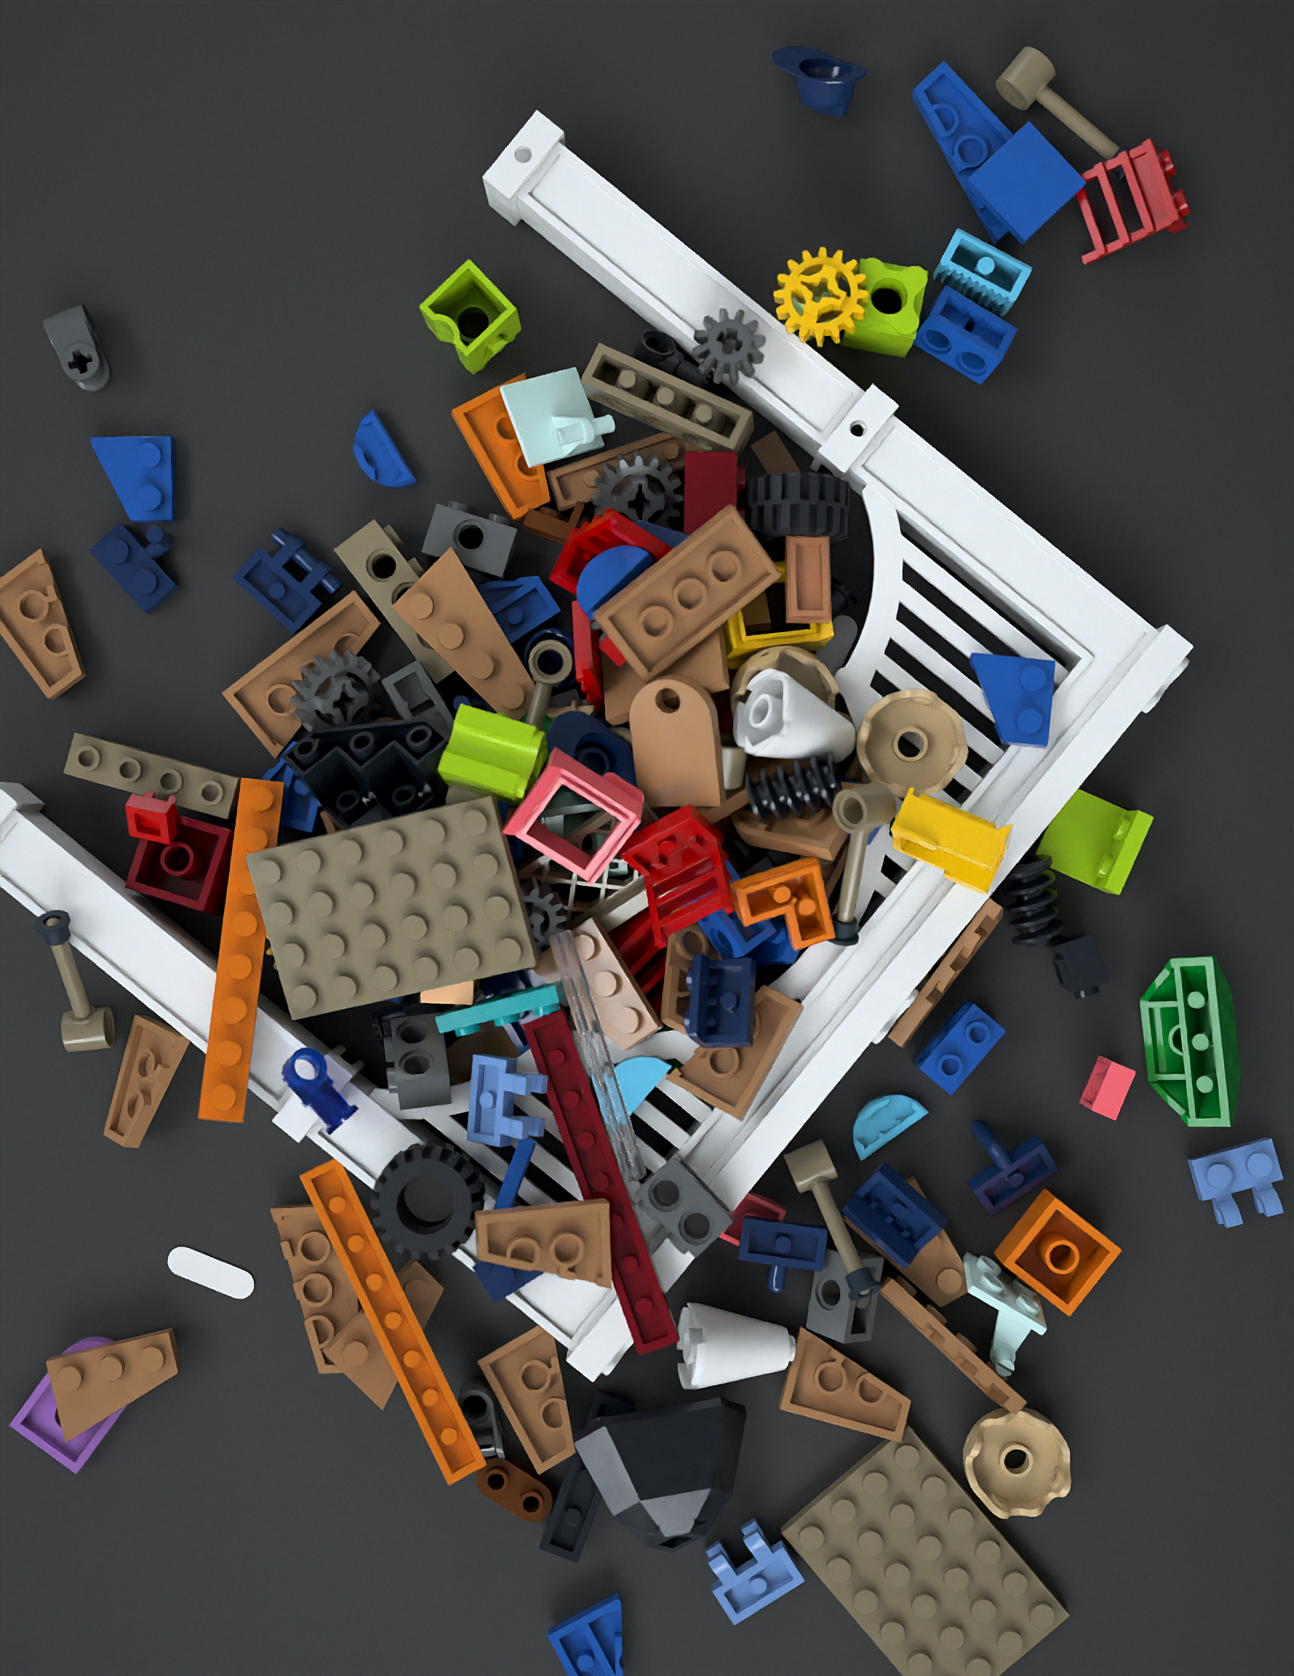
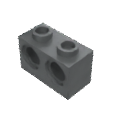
M419 660L414 661L381 681L383 689L402 720L427 717L451 738L455 720Z
M441 1012L390 1019L392 1036L384 1037L386 1062H394L395 1067L386 1068L389 1094L398 1093L400 1110L452 1104L444 1033H439L435 1019Z
M678 1153L671 1157L635 1192L640 1198L637 1205L642 1212L653 1222L660 1219L670 1230L667 1237L675 1248L684 1255L689 1251L695 1258L722 1234L736 1218V1215ZM663 1180L674 1182L679 1189L678 1200L665 1202L660 1199L657 1194L658 1183ZM692 1213L703 1214L709 1221V1231L701 1235L692 1233L687 1227V1216Z

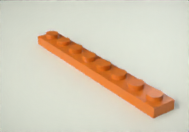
M241 778L198 1119L244 1123L267 934L245 855L277 846L285 787L284 782Z
M332 1158L302 1173L299 1177L443 1476L448 1486L487 1465L343 1165L335 1158Z

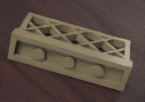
M645 801L642 806L641 828H635L632 834L647 827V823L651 825L660 820ZM603 809L561 838L572 845L577 843L576 847L592 857L597 850L581 848L583 838L590 833L609 835L616 825L617 818ZM609 820H611L610 825L605 824L606 822H608ZM537 853L515 868L519 880L523 878L529 879L530 876H534L536 880H541L540 885L546 881L571 884L569 899H561L564 910H567V920L561 922L564 933L562 935H553L555 943L591 918H598L608 933L648 907L644 878L635 869L633 870V875L625 880L608 878L609 863L604 869L602 877H598L592 887H600L599 897L592 902L574 901L576 885L590 886L588 881L574 872L569 874L547 871L548 863L552 858L544 853ZM619 853L611 860L614 863L628 864L619 856ZM543 865L542 870H536Z

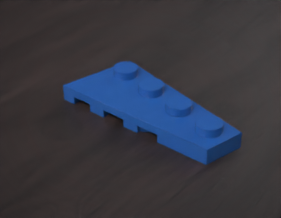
M943 61L913 89L911 97L995 246L1009 233V230L965 183L1013 134L949 65Z

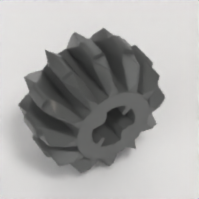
M726 308L719 310V322L707 315L703 318V325L706 330L699 329L694 332L693 339L700 345L692 349V357L704 359L699 365L701 374L708 373L713 368L715 369L713 382L716 384L722 381L724 373L729 374V380L732 385H737L739 381L738 371L751 378L755 373L751 363H763L765 355L758 349L765 345L766 338L764 335L754 334L759 326V322L756 319L749 321L745 325L743 324L745 312L742 309L736 312L735 320L729 319ZM727 339L735 341V349H732V354L722 352L723 345L726 344Z

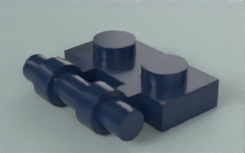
M280 527L271 536V540L281 548L272 558L259 547L232 579L290 632L297 635L324 607V604L313 595L317 588L322 586L333 596L342 588L344 583L333 574L334 568L326 561L320 562L305 549L306 543L297 535L292 537L285 529ZM292 561H295L308 573L301 583L285 570Z

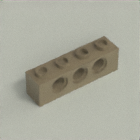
M600 343L580 380L587 398L706 452H737V462L755 428L752 411Z
M373 519L334 550L410 651L419 660L436 685L442 687L457 676L458 673L391 607L425 573V570L415 557L407 562L398 550L404 543L389 524L382 528ZM385 558L394 559L396 562L394 574L389 578H378L376 575L377 564Z
M74 733L64 774L142 796L148 791H154L156 799L168 801L171 795L176 796L178 806L224 819H236L241 777L95 736Z

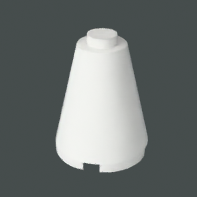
M767 669L757 674L746 687L752 691L746 704L739 701L735 710L733 721L734 739L738 746L745 748V752L753 756L810 760V757L815 755L818 761L827 762V752L832 751L836 762H840L851 754L855 747L856 736L853 724L784 672Z
M687 1303L688 1307H683L678 1324L680 1341L677 1342V1349L683 1350L685 1363L677 1364L680 1382L684 1389L696 1390L785 1370L788 1362L793 1361L795 1358V1339L792 1335L788 1334V1330L784 1326L700 1303Z

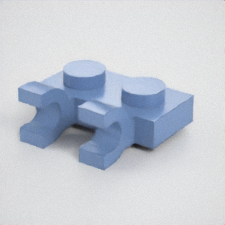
M486 1053L473 1054L467 1140L504 1147L511 1146V1137L527 1139L528 1135L544 1136V1118L513 1115L515 1093L520 1095H531V1092L547 1093L548 1075L516 1072L517 1059Z
M1264 1137L1187 1159L1198 1199L1202 1201L1212 1199L1218 1224H1224L1226 1228L1243 1224L1239 1209L1231 1193L1249 1188L1253 1192L1257 1213H1264L1266 1217L1284 1213L1278 1194L1271 1183L1283 1179L1271 1138Z
M755 1518L740 1526L745 1535L743 1541L754 1555L752 1559L737 1568L734 1567L720 1539L705 1548L706 1553L710 1557L707 1559L708 1564L719 1578L711 1584L712 1592L734 1625L805 1582L802 1571L782 1540L770 1546Z

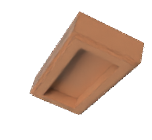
M786 535L784 539L786 623L829 624L832 620L829 536Z

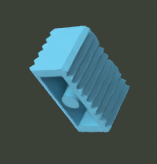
M957 228L933 274L934 281L940 279L942 285L947 283L950 288L955 287L957 292L962 291L963 296L970 295L971 300L977 299L978 304L984 303L985 308L992 307L993 312L999 311L1000 316L1007 314L1016 301L1033 268Z

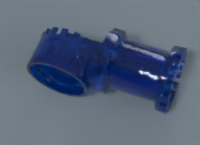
M310 1047L300 1048L283 1064V1071L281 1073L284 1075V1082L287 1081V1086L301 1099V1104L304 1108L310 1106L326 1124L325 1131L329 1136L343 1124L341 1119L347 1121L359 1110L355 1104L349 1105L333 1087L334 1080L327 1073L326 1060L316 1049ZM297 1060L308 1061L313 1066L315 1072L313 1079L307 1080L298 1075L295 1070V1062Z

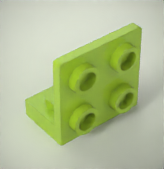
M1077 789L1045 828L1034 855H1050L1053 863L1049 868L1105 893L1120 895L1154 817L1139 810H1125Z

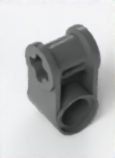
M82 303L43 319L46 333L56 350L66 375L85 391L96 392L105 388L111 378V369L99 341L98 330L86 306ZM88 363V364H87V369H88V371H87L86 373H84V372L86 371V366H85V364Z
M482 1376L468 1378L462 1384L457 1398V1403L483 1457L497 1455L499 1459L506 1458L505 1431L503 1422L500 1419L497 1397L487 1378ZM478 1395L486 1401V1405L480 1408L472 1407L467 1403L466 1398Z

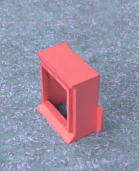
M555 747L550 753L547 768L518 808L512 807L507 812L502 833L515 835L587 880L588 885L592 887L641 822L644 793L614 773H606L603 777L599 776ZM562 783L619 819L618 823L592 857L550 831L547 826L536 820Z

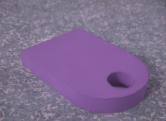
M88 1337L75 1342L62 1354L115 1341L105 1337ZM47 1373L9 1426L77 1474L127 1405L65 1443L49 1373Z

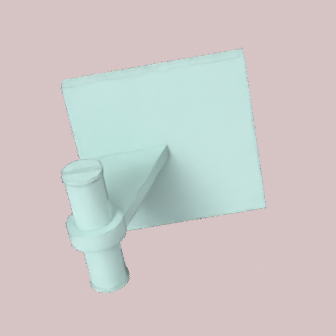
M576 367L500 387L501 395L528 468L602 448L604 442L601 435L615 431V423L611 415L608 414L603 417L594 418Z
M966 1252L963 1257L968 1292L998 1309L994 1336L991 1340L990 1359L996 1366V1371L999 1375L1009 1376L1012 1374L1011 1370L1014 1371L1015 1352L1032 1329L1042 1336L1047 1330L1039 1294L1021 1278L1016 1277L1013 1279L1001 1272V1267L986 1256L977 1258L971 1253Z

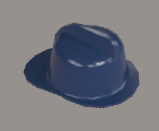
M787 46L778 48L772 55V61L777 67L795 76L800 102L822 114L837 117L845 115L853 97L856 80L866 76V68L863 66L845 62L813 48Z
M568 711L558 715L552 722L547 735L549 754L556 747L601 777L606 773H614L632 785L635 783L636 773L631 747L594 717L582 711Z

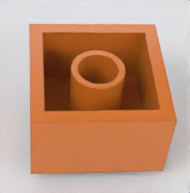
M1044 1188L997 1247L994 1254L1005 1267L1070 1317L1122 1250L1098 1229Z

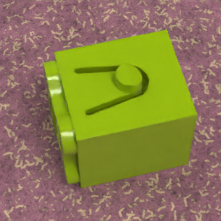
M861 258L855 275L865 274L867 285L862 290L869 292V303L860 304L865 309L864 320L852 319L855 325V332L850 334L843 329L840 346L905 358L916 338L928 271L923 270L919 266L904 267L884 263L876 258ZM875 292L897 295L901 299V310L895 314H883L873 306L871 296Z
M470 259L419 306L428 328L440 341L454 344L460 361L473 375L484 369L487 362L500 352L507 343L512 342L522 330L517 309ZM481 313L489 320L488 328L475 339L462 335L458 329L460 321L468 314Z
M460 704L454 721L452 735L443 752L438 772L447 785L482 796L495 793L498 801L519 807L537 782L548 753V746L545 741L546 732L537 730L535 726L512 720L510 716L501 712L493 714Z

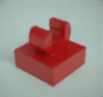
M148 791L144 796L132 794L125 804L130 836L170 845L177 834L175 816L177 815L176 796L171 795L168 801L156 799L154 791Z

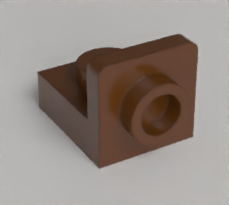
M577 501L569 523L563 521L564 515L541 507L539 512L529 508L523 526L525 532L564 546L571 530L574 527L580 529L583 522H590L591 517L585 515L586 503Z

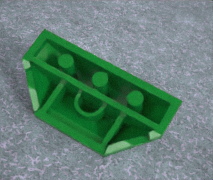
M1216 956L1171 958L1140 999L1148 1083L1181 1116L1180 1118L1188 1127H1231L1234 1123L1241 1078L1232 991Z

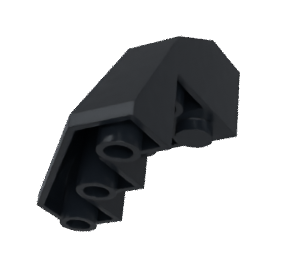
M427 717L314 729L281 756L340 831L446 805L445 800L449 785L445 783L438 772V767L450 737Z
M715 1397L709 1400L669 1407H657L640 1412L598 1417L589 1421L586 1428L572 1435V1439L612 1515L646 1547L673 1553L704 1537L732 1496L747 1412L745 1405L729 1401L724 1397Z

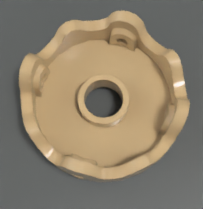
M790 645L770 647L751 656L737 671L729 690V708L733 720L739 701L746 704L752 692L746 687L757 674L767 669H774L788 674L834 710L835 696L840 692L834 677L815 654L803 648Z
M924 689L898 691L880 699L864 715L856 734L855 749L857 761L863 774L870 783L881 782L892 791L894 797L905 798L910 787L915 788V796L918 797L921 793L930 796L943 790L963 767L968 756V746L960 715L934 692ZM906 732L914 733L921 741L920 752L915 757H906L898 749V740Z
M1022 1407L1017 1415H1014L1005 1408L995 1409L984 1415L968 1434L963 1449L965 1475L972 1490L994 1515L1002 1519H1008L1014 1515L1039 1516L1055 1497H1065L1069 1493L1071 1488L1069 1447L1057 1427L1036 1410ZM1014 1449L1024 1451L1026 1459L1022 1466L1018 1468L1005 1466L1004 1459L1009 1451Z

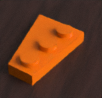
M525 372L454 408L451 413L513 523L525 518L529 508L538 511L541 507H545L550 503L544 465L528 468L500 392V387L503 385L526 380Z

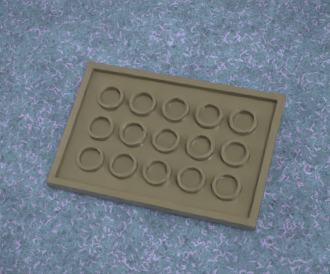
M495 793L262 849L245 855L292 1020L534 967L540 963L507 836L502 833L504 825Z
M907 1421L901 1443L885 1438L781 1527L782 1535L903 1676H1000L1070 1616L1064 1605Z

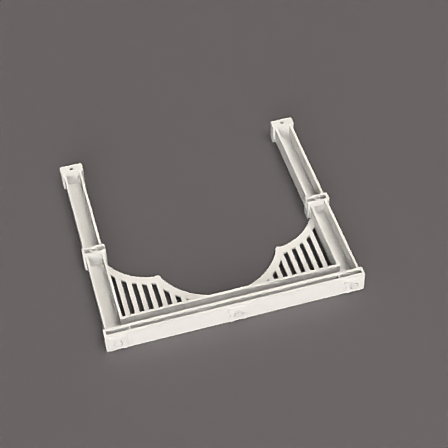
M537 110L484 174L483 181L489 205L514 226L521 219L524 220L653 327L669 335L675 341V344L691 358H693L692 349L700 345L693 339L695 330H706L703 325V318L709 315L719 322V310L726 308L729 319L734 320L736 312L742 309L745 312L744 325L756 319L759 322V326L754 334L764 335L766 338L765 345L758 349L765 355L763 363H751L755 370L754 376L751 378L738 371L739 381L737 385H732L729 380V374L724 373L721 382L813 456L814 460L810 468L816 473L824 465L833 473V476L848 482L850 487L862 496L873 540L874 576L872 595L866 621L858 643L846 666L839 669L834 675V679L839 686V693L845 701L853 723L855 735L862 718L870 707L884 698L870 687L875 671L900 691L911 689L928 690L884 654L889 639H892L995 723L993 715L988 710L982 696L983 690L896 620L900 602L969 659L971 653L992 654L902 580L903 561L1020 657L1055 661L901 535L900 528L1067 664L1065 667H1062L1058 662L1055 663L1048 747L1043 749L1004 744L998 747L961 717L967 745L985 759L987 763L978 774L966 764L957 772L954 779L966 788L957 800H954L943 790L930 795L932 798L996 824L995 829L1013 824L1008 850L987 895L950 881L943 876V870L894 850L893 838L889 835L890 822L882 825L871 844L866 846L854 917L857 919L856 933L859 935L858 943L853 946H840L824 941L809 946L781 976L768 985L773 990L802 1004L805 1008L743 1121L734 1118L710 1103L706 1105L697 1096L665 1079L670 1075L666 1073L656 1084V1087L696 1119L687 1131H684L646 1099L634 1110L637 1116L674 1145L664 1158L626 1126L622 1125L615 1132L605 1119L602 1107L598 1104L609 1137L652 1171L647 1180L671 1157L678 1153L733 1212L871 1041L875 1045L878 1044L888 1033L897 1018L912 1004L919 993L915 987L1141 711L1144 713L1149 712L1157 704L1168 686L1189 664L1190 660L1186 658V655L1194 646L1168 625L1157 629L1152 627L894 416L899 405L872 384L865 392L806 343H801L799 337L794 333L788 334L782 323L567 149L564 131ZM727 339L726 344L723 345L722 352L732 354V349H735V341ZM693 358L699 364L704 360ZM910 732L901 735L918 750L921 749V741L917 735ZM862 772L863 785L870 783ZM0 782V886L37 917L53 910L66 911L71 919L68 925L71 934L68 942L206 1053L218 957L141 894L124 888L126 884L124 880L39 812L45 803L20 783ZM894 797L896 802L894 818L896 819L903 801ZM885 855L901 867L891 880L881 873ZM874 890L879 893L878 897L866 910ZM839 900L831 913V918L833 914L837 913ZM259 992L248 1088L278 1112L272 1122L298 1143L307 1135L373 1189L382 1170L401 1150L405 1151L410 1145L419 1143L420 1146L426 1145L428 1141H438L437 1146L445 1147L446 1143L420 1121L416 1120L426 1119L500 1181L504 1182L510 1164L486 1144L468 1141L467 1129L450 1116L469 1111L471 1080L450 1086L452 1104L400 1110L398 1093L389 1094V1089L378 1088L360 1073L365 1067L363 1062L358 1060L354 1065L346 1062L341 1057L346 1051L341 1044L331 1050L297 1021L292 1020L291 1016L264 994ZM675 1029L655 1032L632 1049L625 1051L605 1034L572 1030L588 1076L602 1087L611 1071L602 1063H620L626 1058L642 1055L657 1056L663 1060L676 1058L684 1065L699 1047L689 1036ZM528 1049L516 1058V1072L539 1074L531 1049ZM515 1093L514 1104L529 1116L544 1118V1128L563 1143L552 1110L532 1094L520 1095ZM511 1137V1145L516 1149L519 1139ZM535 1141L536 1146L530 1161L579 1201L583 1200L574 1172ZM620 1166L666 1294L695 1257L689 1251L685 1255L678 1251L667 1237L670 1230L661 1220L658 1219L653 1222L642 1212L637 1205L640 1198L635 1192L643 1184ZM481 1172L479 1179L480 1182L485 1184L484 1210H492L501 1187ZM524 1176L518 1192L521 1198L530 1205L557 1203ZM420 1177L410 1181L405 1188V1202L409 1210L419 1219L436 1222L449 1217L454 1208L453 1196L448 1187L441 1181L430 1177ZM663 1180L657 1185V1194L665 1202H674L679 1198V1189L674 1182ZM515 1200L513 1207L523 1206L517 1200ZM692 1213L687 1216V1227L692 1233L701 1235L709 1231V1221L703 1214ZM476 1230L473 1231L471 1238L465 1244H460L457 1251L452 1253L472 1271H474L472 1268L473 1264L479 1260L476 1255ZM545 1272L506 1297L568 1348L566 1361L592 1382L595 1381L601 1372L607 1376L617 1365L626 1350L634 1343L613 1282L612 1289L597 1286L592 1282L578 1279L573 1281Z

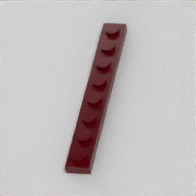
M565 1009L523 1023L522 1026L539 1074L548 1075L546 1095L583 1200L605 1198L609 1202L612 1282L637 1354L639 1356L680 1341L677 1326Z

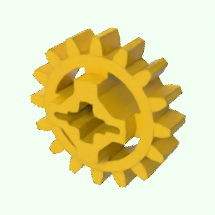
M820 247L818 257L812 258L811 254L805 250L803 251V263L799 265L790 259L787 263L791 274L789 276L779 274L777 277L779 286L783 288L782 290L774 291L775 303L783 304L776 309L777 317L779 320L788 319L785 323V329L788 334L795 332L797 329L800 330L799 339L803 344L809 339L810 335L815 336L818 347H822L825 336H831L832 340L837 344L840 342L839 332L844 329L850 334L855 332L853 318L857 320H864L865 309L860 304L869 303V292L862 290L867 285L865 274L855 275L858 270L855 259L847 264H843L844 258L843 251L838 250L833 258L827 257L825 247ZM840 278L847 283L851 292L850 297L846 295V292L838 288ZM823 292H828L829 298L822 297L819 303L814 302V296L820 297ZM793 297L797 298V302L804 304L802 317L796 312L792 304ZM834 317L836 318V319H834V320H832V321L822 323V322H824V321H826V320H829V319H831V318H834Z

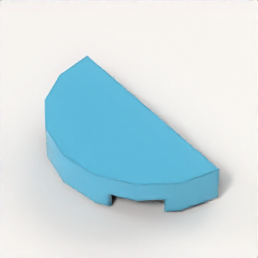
M640 1055L626 1058L611 1069L603 1083L601 1105L605 1119L615 1132L618 1131L668 1072L672 1064L657 1056Z
M883 1094L870 1100L858 1112L853 1125V1144L861 1161L929 1112L917 1100L902 1094Z

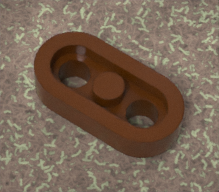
M497 1455L484 1458L487 1465L477 1470L476 1484L479 1491L485 1497L526 1522L540 1521L549 1514L553 1503V1490L547 1480L508 1455L503 1459H499ZM492 1474H500L504 1478V1482L494 1484L490 1481L489 1477ZM534 1496L539 1500V1504L530 1507L526 1505L524 1499Z

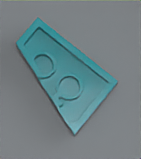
M567 979L525 988L511 993V996L506 998L503 993L474 1002L473 1005L460 1004L436 1016L435 1019L439 1033L455 1030L456 1037L481 1030L479 1023L493 1019L495 1026H502L520 1020V1012L533 1009L535 1016H540L560 1009L558 1002L571 996Z

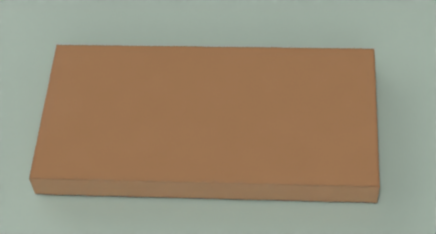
M728 505L592 615L642 682L647 685L778 580L782 574L735 507Z

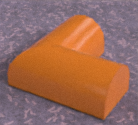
M809 856L729 883L731 890L736 894L737 901L734 902V907L744 927L784 914L791 946L794 951L836 938L820 865L816 857Z

